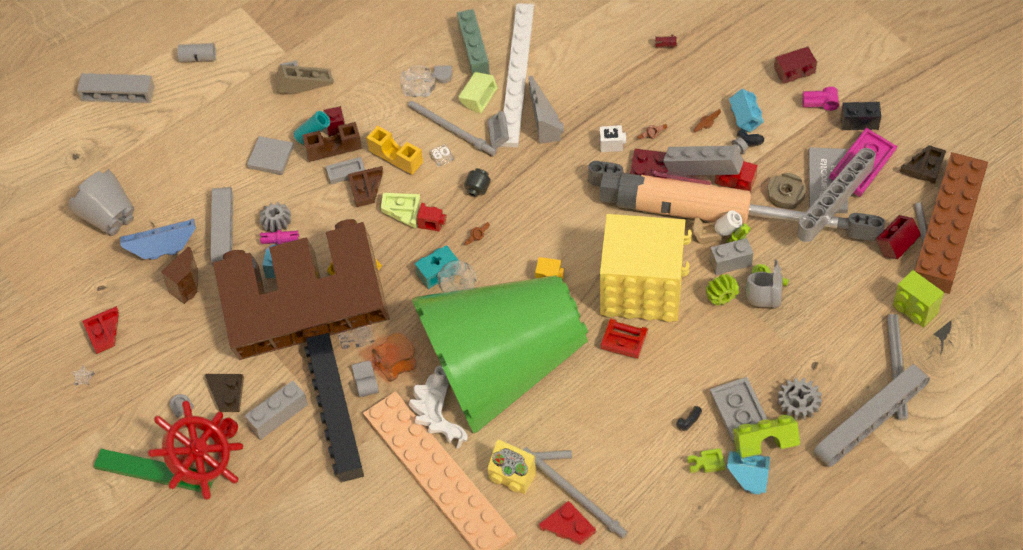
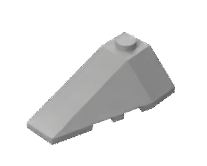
M528 76L539 143L561 141V133H564L563 122L559 123L557 113L533 76Z

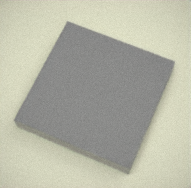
M259 136L247 166L249 169L283 175L294 144L292 142Z

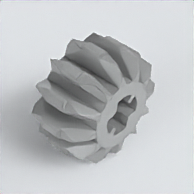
M270 202L269 207L264 206L263 211H260V223L266 231L275 232L287 229L288 224H291V212L285 204L281 205L277 202L273 205Z

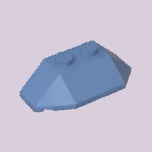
M190 219L121 236V247L143 259H157L164 254H176L184 248L196 229L195 220Z

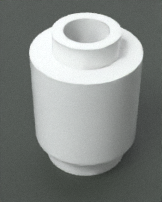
M733 210L727 212L716 221L715 231L720 236L730 235L742 225L741 215Z

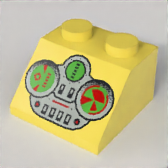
M498 439L488 466V476L496 484L506 485L513 492L525 494L536 475L535 456Z

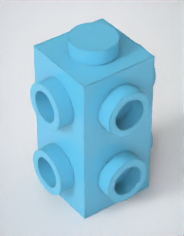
M744 89L736 92L729 98V101L731 103V110L736 117L737 126L740 129L752 132L764 121L762 111L756 102L755 94Z

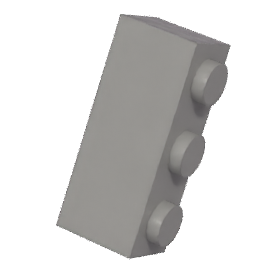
M291 381L245 415L248 427L260 440L308 405L305 393L294 381Z

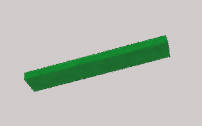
M100 449L94 464V468L97 470L168 485L174 476L165 462L106 449ZM189 468L191 471L197 472V469ZM183 480L176 486L202 492L200 485L190 484ZM213 481L208 483L210 489L212 487Z

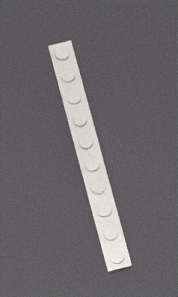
M517 3L504 105L509 140L500 147H519L534 4Z

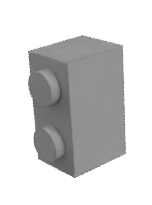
M745 238L711 247L710 263L715 275L752 266L754 253L748 239Z

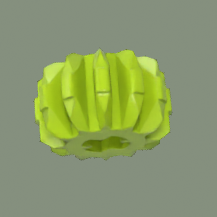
M721 274L719 277H715L705 287L708 299L716 306L720 304L725 305V303L735 299L739 293L736 279L729 274Z

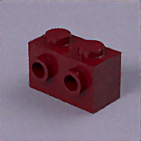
M808 46L775 57L774 69L783 84L816 73L817 60Z
M898 215L875 240L884 257L898 260L921 236V233L913 217Z

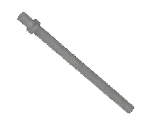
M527 447L523 449V451L535 456V465L604 522L611 532L617 533L621 538L628 534L619 525V521H614L531 450Z

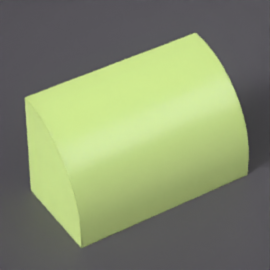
M475 72L458 97L461 103L474 112L482 113L498 88L493 75Z

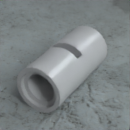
M215 44L178 45L179 62L215 61Z

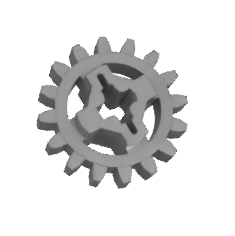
M794 378L793 383L787 380L786 386L781 385V390L778 392V405H782L781 411H787L789 416L794 415L795 420H797L798 416L805 420L806 415L812 418L814 412L818 413L819 406L822 403V393L818 392L819 387H812L813 381L806 383L805 378H802L801 382Z

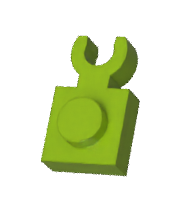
M721 448L701 451V457L695 455L687 457L688 463H696L695 466H690V473H696L701 468H704L705 473L725 470Z

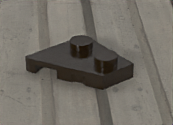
M928 145L921 153L912 157L908 164H903L900 172L935 183L946 155V150Z
M205 374L219 411L240 412L244 384L243 374Z

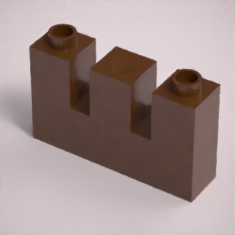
M354 219L342 220L335 224V230L326 232L335 275L320 277L315 251L307 237L269 247L278 290L265 293L259 265L251 253H246L244 250H232L223 255V260L213 262L230 349L239 360L307 342L306 338L325 333H329L331 336L390 320L371 238L364 222L357 223Z

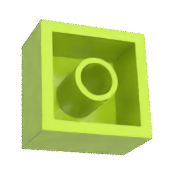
M912 270L897 285L893 306L899 312L911 318L915 324H919L924 328L939 313L944 292Z

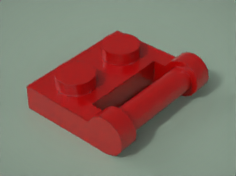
M610 318L601 342V349L638 359L649 328L627 325ZM614 329L620 330V331H624V332H627V333H631V334H635V335H638L639 337L632 336V335H628V334L621 333V332H617V331H614Z

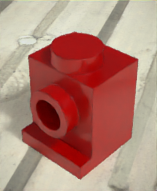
M422 202L417 215L418 228L440 232L442 225L446 223L447 214H443L442 209L427 207Z

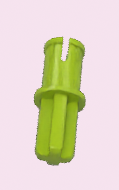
M745 223L742 224L739 229L732 232L731 237L727 239L726 243L745 239L751 228Z

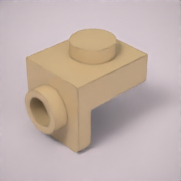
M699 217L695 218L692 234L694 237L696 236L699 243L720 241L722 238L715 231L716 221L702 224Z

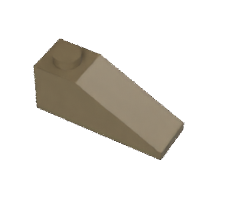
M281 65L274 78L278 93L295 94L334 83L330 69Z

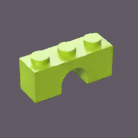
M781 415L778 419L760 420L752 425L742 424L739 428L733 429L735 449L741 458L761 454V443L769 436H774L775 444L780 449L801 445L798 422L789 415Z

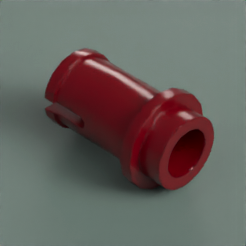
M673 34L671 36H655L656 48L672 47L673 49V47H677V36H673Z

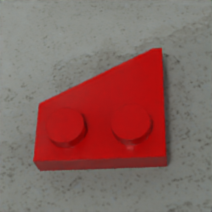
M117 306L82 321L96 354L115 346L119 319Z
M567 501L538 524L540 530L553 532L557 537L569 539L571 542L579 545L596 533V528L570 501Z

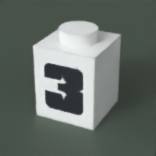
M622 125L600 127L601 152L623 151V144H626V132L622 133Z

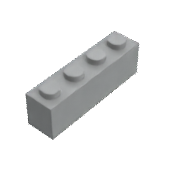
M81 73L77 91L81 101L151 103L155 86L151 75Z
M737 145L668 147L663 162L670 175H739L744 159Z

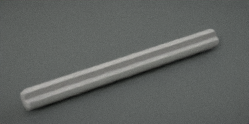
M889 314L887 323L894 380L904 372L899 318L897 314ZM907 403L896 412L898 420H907Z

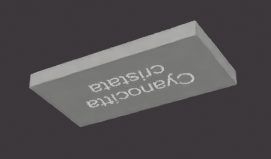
M809 147V208L833 182L828 177L847 153V149ZM848 199L836 213L848 212Z

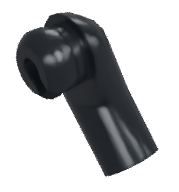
M743 129L737 132V137L742 138L748 147L759 146L764 143L762 135H748Z
M694 406L686 420L683 418L678 419L676 427L682 429V431H687L698 420L702 409L699 406Z

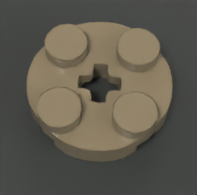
M782 173V176H774L768 184V199L777 206L794 209L805 197L806 187L802 183V179L795 174ZM789 188L790 192L786 193L783 190Z

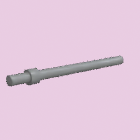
M413 100L408 103L410 108L472 143L478 150H484L492 156L497 153V149L488 145L485 140L474 137Z

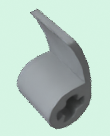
M371 361L353 364L352 369L359 397L379 393Z

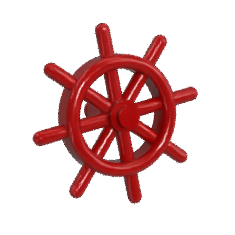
M185 400L182 402L184 417L177 420L173 425L160 416L154 417V422L166 432L163 436L162 448L150 449L148 456L164 458L167 467L174 474L168 484L170 489H175L178 483L183 480L190 484L200 485L203 498L209 500L211 493L208 483L215 480L218 476L223 475L232 483L238 482V477L226 467L229 463L230 451L242 450L243 444L240 442L228 443L225 434L218 427L224 416L222 412H217L212 420L193 416L190 403ZM182 428H187L189 438H187L178 430ZM196 428L204 431L200 438L197 436ZM211 437L215 444L207 445L206 442ZM174 438L185 447H174ZM218 452V460H215L208 453ZM203 461L214 468L213 471L206 473ZM194 462L196 465L197 472L191 471L189 469L191 464Z

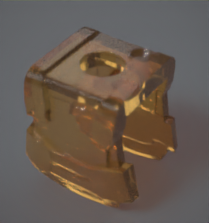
M393 333L384 344L376 346L371 351L373 364L379 368L389 382L394 381L403 372L408 373L416 369L415 348L401 333Z

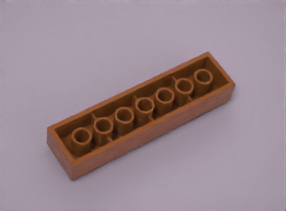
M953 152L950 154L915 268V272L947 294H950L988 165V161Z

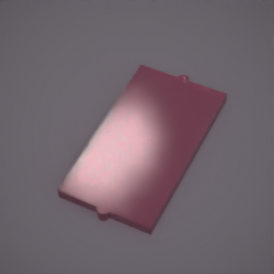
M651 169V173L657 176L699 184H711L709 180Z

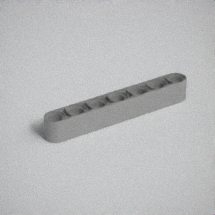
M861 149L799 221L797 237L801 241H812L873 170L876 156L872 149Z
M915 364L911 365L816 446L814 453L829 467L833 466L918 394L929 383L930 377Z

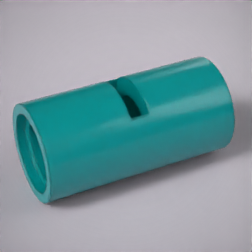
M317 111L294 130V138L298 143L304 145L302 135L316 131L322 132L330 125L329 117L324 112Z

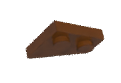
M383 166L348 174L356 207L375 203L384 173Z

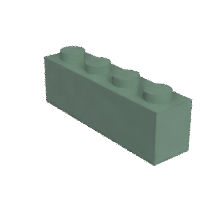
M474 9L457 12L458 28L471 75L473 76L475 72L490 75L489 61Z

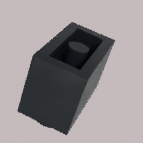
M843 102L841 110L842 130H865V128L879 130L882 117L880 102Z

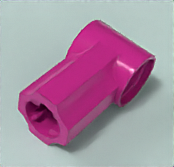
M830 86L822 91H803V107H823L827 111L838 109V89Z

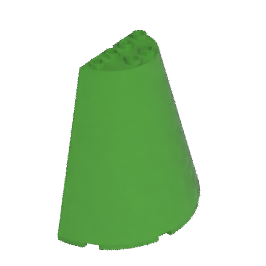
M553 275L412 298L420 320L473 434L481 430L588 342L586 334L589 333L584 322H580L579 318L581 316L577 309V304L574 298H571L568 286L565 282L563 283L561 277Z

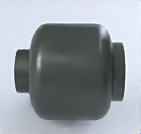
M479 168L469 171L464 182V187L468 190L467 193L473 197L486 194L491 182L489 173Z

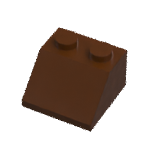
M187 247L161 271L168 292L183 304L193 299L198 292V267L191 248Z

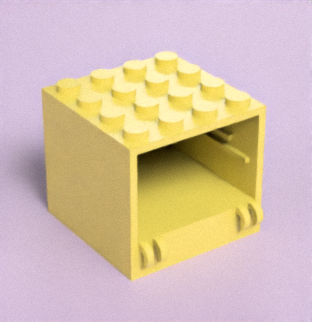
M606 215L600 270V315L625 317L628 319H656L666 322L678 321L681 277L689 274L690 267L688 261L686 262V267H682L684 245L691 243L692 236L690 229L688 235H684V219Z

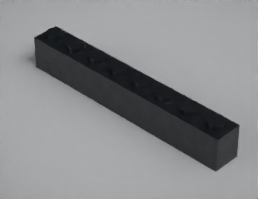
M325 333L306 338L308 346H304L306 357H311L312 361L308 363L310 374H315V379H312L314 390L319 391V395L316 396L318 407L323 408V412L320 413L322 424H327V429L324 430L326 441H331L332 445L328 447L330 458H335L336 464H332L334 475H339L341 483L364 477L330 335Z

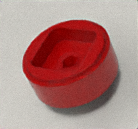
M229 417L222 419L218 425L227 439L234 437L238 431V423Z

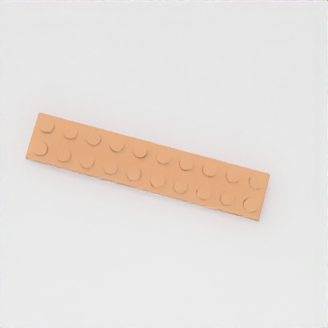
M396 391L363 413L364 418L473 550H499L516 538L515 532L435 437L428 432V429L424 425L414 422L416 415Z

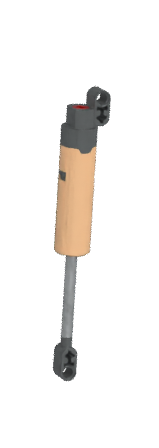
M592 161L588 165V182L591 185L600 186V201L617 203V207L689 219L699 217L700 220L715 222L727 212L733 210L741 215L742 224H747L749 215L799 223L806 213L750 204L751 193L746 190L623 173V167L620 164ZM852 213L848 218L833 216L824 227L844 229L851 238L876 241L875 239L884 231L885 220L876 215Z

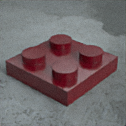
M635 148L630 174L667 179L668 169L663 162L666 152Z

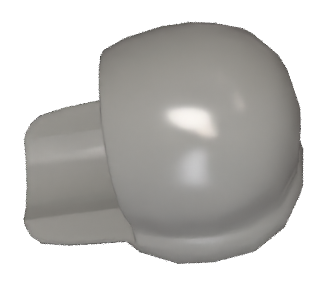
M777 259L774 262L773 273L756 272L748 276L745 285V295L753 306L779 308L781 306L783 276L781 275V267H779Z

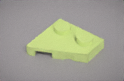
M383 193L381 212L413 228H417L420 194Z

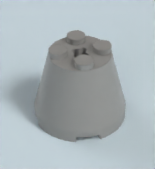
M109 169L105 173L98 171L86 179L78 187L80 190L76 197L70 198L68 208L75 215L111 236L116 235L120 230L119 227L124 223L128 225L134 219L132 215L134 207L117 177Z

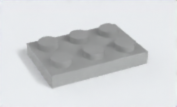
M747 377L710 389V395L733 443H735L734 428H739L742 424H756L760 420L767 419Z

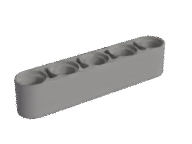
M231 187L212 188L211 262L213 266V262L223 260V255L233 250V192Z

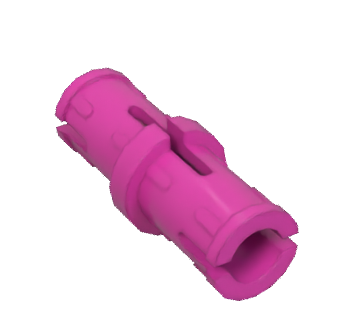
M277 230V232H261L260 242L261 245L278 243L279 245L298 240L299 231L282 232Z

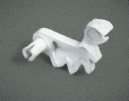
M438 366L434 371L435 373L428 377L425 385L414 386L413 394L416 400L411 399L409 406L420 415L415 418L414 422L416 424L429 426V433L442 432L449 443H451L453 438H457L459 441L456 449H458L463 444V441H467V434L462 427L448 422L441 414L448 388V380L443 367Z

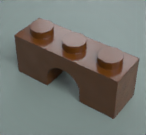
M356 122L338 126L339 131L333 137H323L320 131L303 134L309 162L362 149Z

